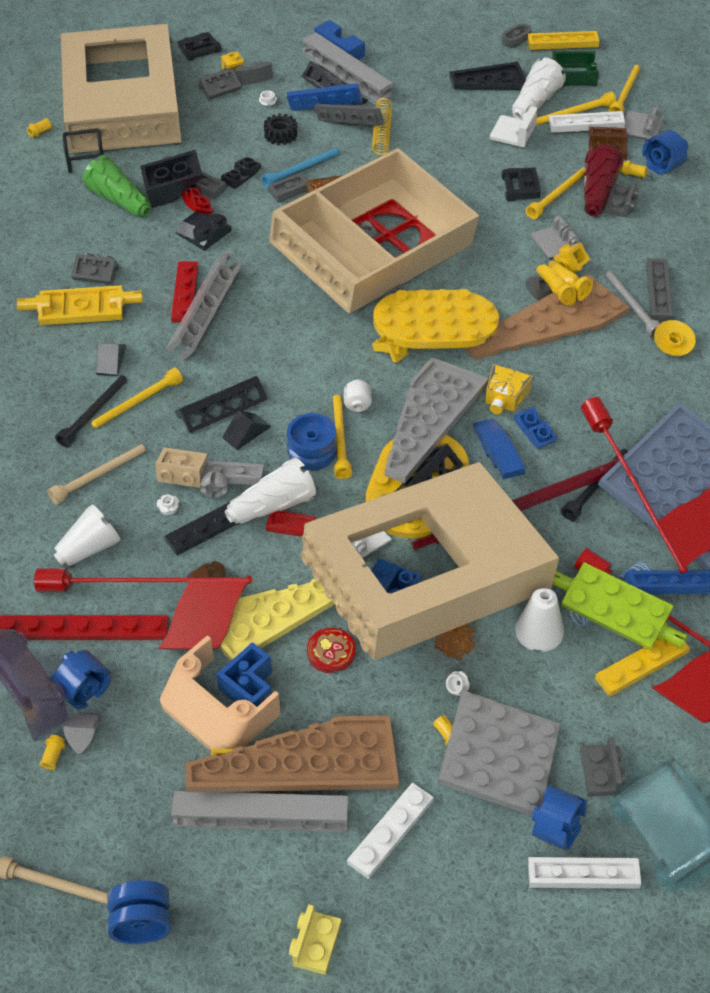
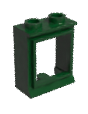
M552 51V60L556 61L562 68H586V71H561L562 75L564 73L566 75L563 85H592L597 87L599 71L597 70V62H594L595 51Z

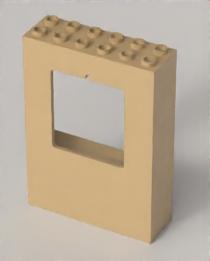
M168 24L61 33L63 111L66 132L98 128L101 132L103 150L182 143ZM148 59L149 77L87 82L86 64ZM97 132L67 136L70 153L99 151Z
M480 462L305 523L304 535H302L303 551H301V559L303 563L310 567L314 579L321 583L327 598L332 599L338 614L345 618L353 635L356 634L364 652L369 653L374 661L530 599L538 589L547 588L551 590L559 561L557 554ZM421 518L459 568L389 594L370 568L366 567L365 561L352 545V542Z

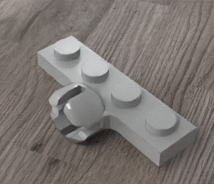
M208 461L201 474V492L206 497L212 499L213 491L217 492L216 499H219L227 493L230 484L255 485L263 478L264 464Z

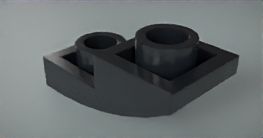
M245 157L235 162L233 170L222 174L221 181L236 189L253 177L261 168V164L254 161L253 158Z

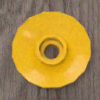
M677 320L662 322L654 332V341L657 347L670 356L681 357L687 355L693 350L696 343L695 334L692 329L685 323Z

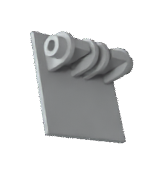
M658 107L651 108L649 115L627 111L625 117L627 135L650 139L658 135L664 117H660V109Z
M560 216L554 218V226L530 233L548 259L558 254V249L563 245L569 243L571 246L580 243L579 236L574 234L571 226L566 224L565 219Z

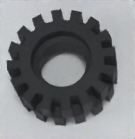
M281 113L278 116L272 115V118L270 116L267 117V120L264 121V137L266 141H271L273 145L274 143L286 145V142L290 144L292 140L295 141L297 137L296 119H293L291 115L288 117V114L281 116Z

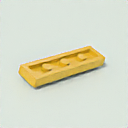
M597 31L530 33L527 36L529 50L599 47L600 42Z
M663 639L657 640L651 651L642 648L596 673L595 680L611 697L689 653L690 647L686 642L683 643L684 645L680 649Z

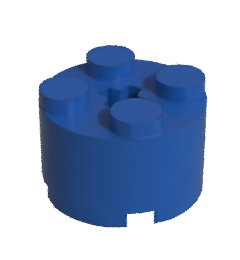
M666 130L648 139L643 145L642 153L643 157L646 156L647 167L657 174H662L681 166L685 162L689 145L675 131Z
M81 650L76 653L69 651L63 656L62 664L50 677L49 683L73 708L84 709L89 706L86 702L93 696L99 698L105 692L111 680L108 673L111 672L89 651Z
M549 785L544 793L542 805H537L533 811L532 821L536 823L532 835L542 841L567 850V848L570 849L581 830L582 825L579 824L580 815L583 817L586 815L587 800Z

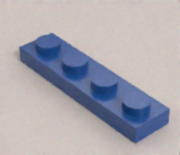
M358 83L287 92L288 103L293 111L313 109L316 104L346 105L362 102Z
M627 570L624 577L628 584L648 594H710V570H687L684 574L679 573L678 570Z

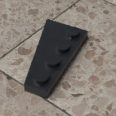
M518 61L450 71L449 74L454 89L522 90L526 81Z

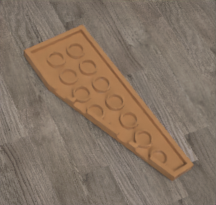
M586 274L584 276L593 281V289L583 301L576 299L573 305H564L558 299V296L552 293L499 322L496 334L487 338L486 343L462 349L473 359L477 360L498 355L501 351L510 349L514 351L526 345L531 347L559 340L561 337L571 334L573 336L580 335L583 331L591 330L592 332L603 328L629 313L630 307L591 275Z
M337 716L331 718L329 722L323 724L314 723L309 725V728L297 732L292 730L256 741L254 745L245 748L239 746L233 748L232 752L219 756L213 754L187 762L185 765L186 792L398 789L399 779L390 716Z

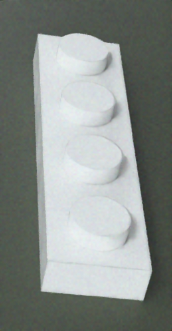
M623 111L549 115V126L551 133L587 131L589 126L625 128Z
M412 783L347 859V864L369 879L433 803L434 797Z
M528 857L529 888L640 889L641 886L638 858Z

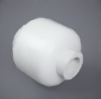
M357 379L347 383L344 387V404L347 409L353 412H362L371 406L372 390L367 382Z

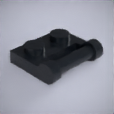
M210 32L200 33L199 35L177 41L179 49L188 61H193L194 58L209 53H219L222 51L220 43L213 38Z
M536 167L507 168L501 172L502 179L505 181V197L508 202L516 201L517 199L540 198L541 190ZM512 178H517L519 189L513 188Z

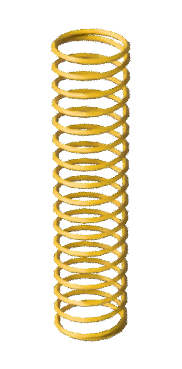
M386 98L379 99L376 102V107L381 106L379 104L382 102L388 103L391 106L389 110L381 109V113L388 114L382 115L387 116V118L383 117V119H387L383 120L387 122L383 123L386 126L374 125L372 150L377 155H385L389 151L392 103ZM377 143H384L385 145H387L386 147H383V149L387 148L385 150H378L375 147H377L376 145H379ZM375 150H377V151H386V152H385V153H378V152H376Z

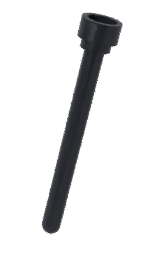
M123 375L119 376L69 428L61 429L55 435L58 444L69 448L75 441V434L126 383L127 378Z
M626 449L620 450L623 457L628 453ZM616 455L611 461L616 460V459H619V458H618L617 455ZM599 481L590 484L575 501L567 502L561 509L562 516L571 522H575L582 513V506L600 487L598 485Z

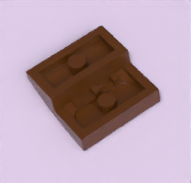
M589 126V149L593 146L594 150L598 149V145H609L618 149L621 152V158L624 157V160H627V128Z

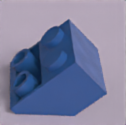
M378 558L371 570L389 594L420 583L422 575Z

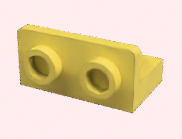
M308 904L306 913L301 912L298 920L297 929L300 930L298 938L292 939L289 949L293 966L326 975L342 920L317 913L314 910V905Z

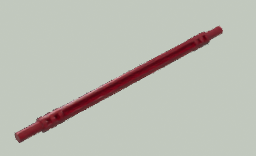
M613 460L512 501L520 511L526 510L600 481L620 460ZM431 532L428 536L412 541L411 546L415 551L433 543L437 545L440 542Z

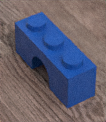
M328 20L314 28V33H318L357 60L365 57V42L354 35L342 38L341 27L333 21Z

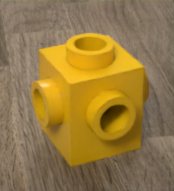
M581 242L571 246L569 243L563 245L558 249L559 253L553 257L555 261L574 273L579 272L583 268L582 266L591 260Z

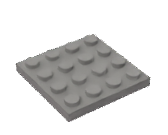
M463 690L459 698L437 783L532 816L537 805L541 806L544 801V793L547 787L560 724Z

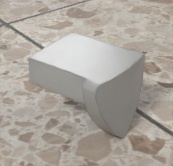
M74 713L68 724H65L63 728L65 737L77 754H81L93 739L99 724V715Z

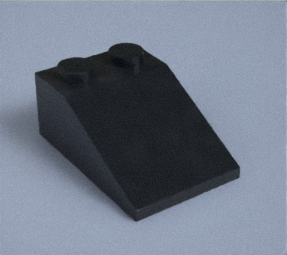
M196 150L140 166L145 189L152 208L172 202L203 178Z

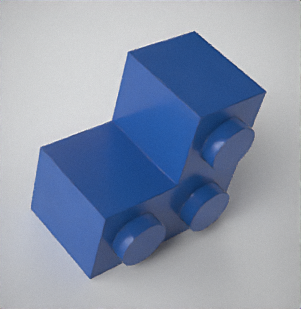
M253 642L249 644L217 673L219 691L233 702L248 700L258 707L272 694L271 686L263 681L272 673L270 655Z

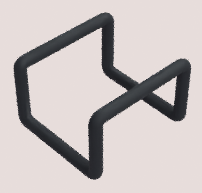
M100 129L69 131L62 134L69 173L72 172V160L98 158L97 156L104 155ZM97 132L100 154L69 157L66 136Z

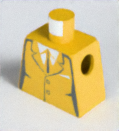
M493 364L485 401L487 404H490V411L497 415L501 414L503 409L515 411L531 391L532 376Z

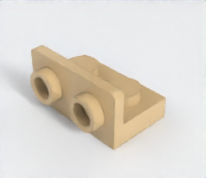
M164 447L155 463L157 481L200 488L201 474L208 462L207 454Z

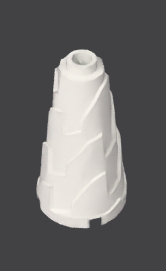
M543 58L542 61L538 59L532 65L523 88L512 106L514 118L522 120L523 114L528 112L530 106L539 109L546 100H549L563 86L566 75L565 73L562 75L561 71L563 68L556 61Z
M297 458L286 461L281 467L260 479L257 484L247 489L240 496L231 500L225 510L226 517L231 523L243 524L254 518L263 517L278 510L283 511L300 503L315 499L313 496L316 495V489L309 471H301L300 467L305 465Z

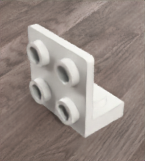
M530 106L528 112L523 114L522 120L501 115L490 134V139L525 148L536 126L538 108Z

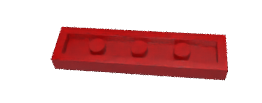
M178 261L171 314L172 323L181 322L196 295L198 261Z

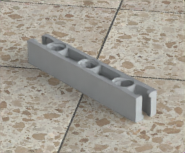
M315 32L302 39V43L309 46L303 48V54L325 67L346 83H358L360 92L373 101L377 102L382 98L390 99L393 97V93L387 91L393 87L391 81Z
M228 251L224 252L214 262L166 347L169 352L173 353L177 346L180 344L184 345L183 352L178 356V359L181 361L194 352L242 265L237 260L230 267L226 266L227 258L231 259L232 254Z
M174 791L171 817L173 819V827L347 832L348 796Z

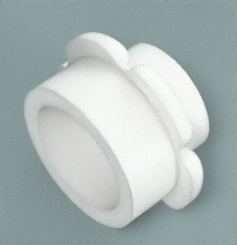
M263 91L259 98V102L263 106H272L277 100L275 93L272 91Z
M169 494L163 495L157 501V508H160L161 513L165 515L174 514L179 507V499Z
M462 671L452 672L446 679L447 690L457 696H460L463 690L468 691L470 687L468 676Z

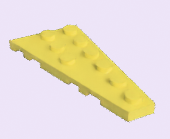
M312 579L310 583L299 586L297 583L288 585L287 589L280 591L272 589L239 598L228 633L219 648L231 661L252 642L262 649L335 604L332 599L327 598L323 586L315 579Z

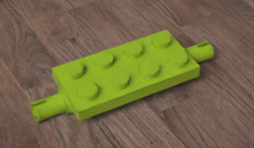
M585 562L573 579L556 570L552 585L566 591V595L561 602L562 607L650 651L654 643L661 639L682 649L688 634L668 626L667 622L673 610V605Z

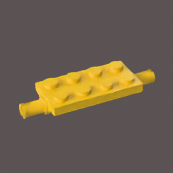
M122 285L40 291V295H36L34 298H17L18 312L37 310L39 325L123 320V306L125 304L143 303L142 290L124 292Z

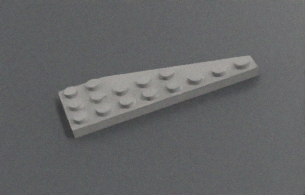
M431 357L411 379L410 389L406 396V402L397 426V433L385 467V476L405 484L488 385L489 378Z

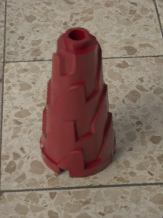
M598 145V149L594 150L593 146L588 150L585 157L584 211L592 217L602 213L612 187L615 185L618 175L623 168L624 157L621 158V152L609 145Z

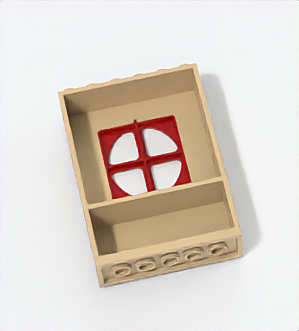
M397 148L274 210L272 213L269 242L345 311L351 314L381 297L385 292H389L390 289L399 284H404L470 246L474 239L480 215ZM392 214L404 217L407 221L388 230L373 216ZM364 221H369L381 235L372 239L359 225ZM410 227H416L420 233V241L413 249H410L396 237L397 234ZM384 241H390L403 254L393 257L379 244Z

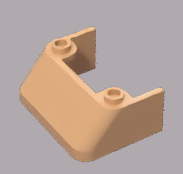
M207 635L177 661L160 696L161 707L210 751L211 748L233 749L239 746L244 748L281 715L279 693L273 692L258 707L248 700H238L228 708L225 707L194 680L201 673V670L214 660L211 638Z

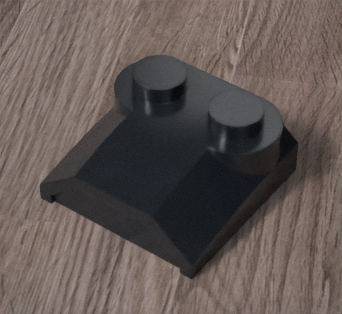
M194 212L181 222L176 234L205 251L230 233L232 228L231 225L227 224L226 217L221 214L209 215L207 213Z

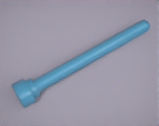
M334 148L276 174L266 173L261 176V182L268 189L270 184L339 155L340 150Z

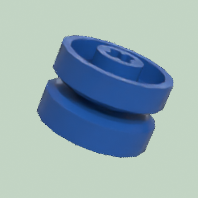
M317 413L303 414L291 421L287 428L289 458L299 459L305 465L300 467L304 470L315 471L330 465L336 458L337 452L334 423L328 417Z
M146 880L129 881L112 888L107 894V909L110 914L108 917L109 938L123 944H141L155 942L166 937L171 931L170 913L167 911L170 907L168 888L161 883Z

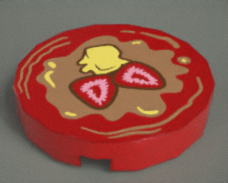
M324 628L316 631L307 643V657L310 664L318 671L324 673H334L333 671L347 669L353 663L356 656L353 638L346 631L338 628Z

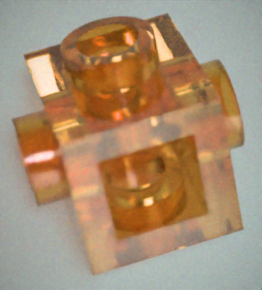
M465 624L437 635L434 648L442 651L446 656L460 661L465 654L469 655L475 646V641H473L475 630Z

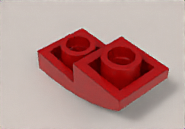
M188 188L181 194L185 204L192 211L207 214L213 213L209 199L202 196L200 189Z

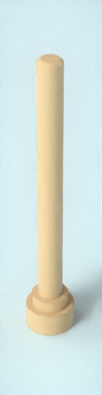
M140 444L64 486L55 485L49 488L47 492L50 499L55 505L64 502L65 498L72 491L146 452V448L143 444Z
M2 856L0 859V878L9 880V878L14 879L18 877L107 905V892L21 867L14 858Z

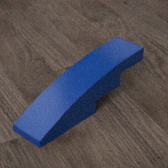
M494 418L473 423L474 430L486 456L490 457L494 468L499 469L502 478L507 479L524 475L525 467L516 449Z

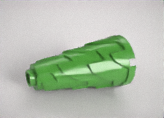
M106 155L97 156L100 158L99 161L93 159L88 164L83 173L82 180L85 182L83 184L84 187L89 191L108 199L117 206H121L134 216L142 217L150 213L151 203L147 200L148 198L137 189V186L110 157Z

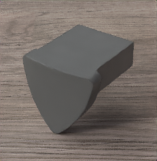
M532 276L526 280L525 286L536 300H540L542 297L553 293L541 277Z

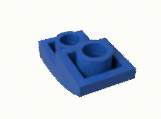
M534 407L515 414L513 419L537 449L557 441V437L548 422L541 420Z

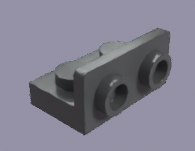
M232 67L221 69L211 75L206 74L202 76L198 87L200 90H204L208 100L240 90L242 85Z
M633 179L631 187L614 185L612 187L605 207V214L627 218L629 211L633 212L635 200L633 199H637L639 188L636 187L637 180Z
M90 253L76 254L71 277L73 280L112 284L115 269H119V264L113 257L108 255L97 257Z
M608 737L607 744L581 746L580 754L588 797L619 795L621 787L625 785L626 780L624 769L619 767L621 751L619 746H615L614 737Z

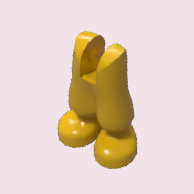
M555 260L550 261L548 266L542 264L536 269L538 275L548 284L551 291L558 296V299L564 305H573L576 299L583 301L593 289V281L586 276L579 278L574 272L568 270Z

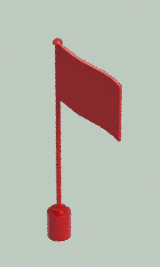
M600 397L586 400L581 405V411L592 431L605 433L679 566V573H686L688 565L699 556L710 551V489L707 488L697 498L676 507L658 521L608 431L613 423V419Z
M586 548L581 553L574 565V568L578 571L585 562L609 575L613 572L610 569L612 564L589 548ZM669 615V621L710 648L708 640ZM710 651L691 660L670 679L652 687L656 692L702 723L710 721Z
M37 568L34 575V586L37 592H67L72 583L189 582L177 604L169 631L158 648L164 650H191L207 635L211 638L212 649L217 650L228 633L232 616L246 585L251 584L253 581L250 575H247V577L72 578V574L68 572L67 568Z

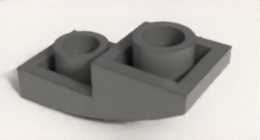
M254 62V66L236 67V75L241 85L272 79V62Z

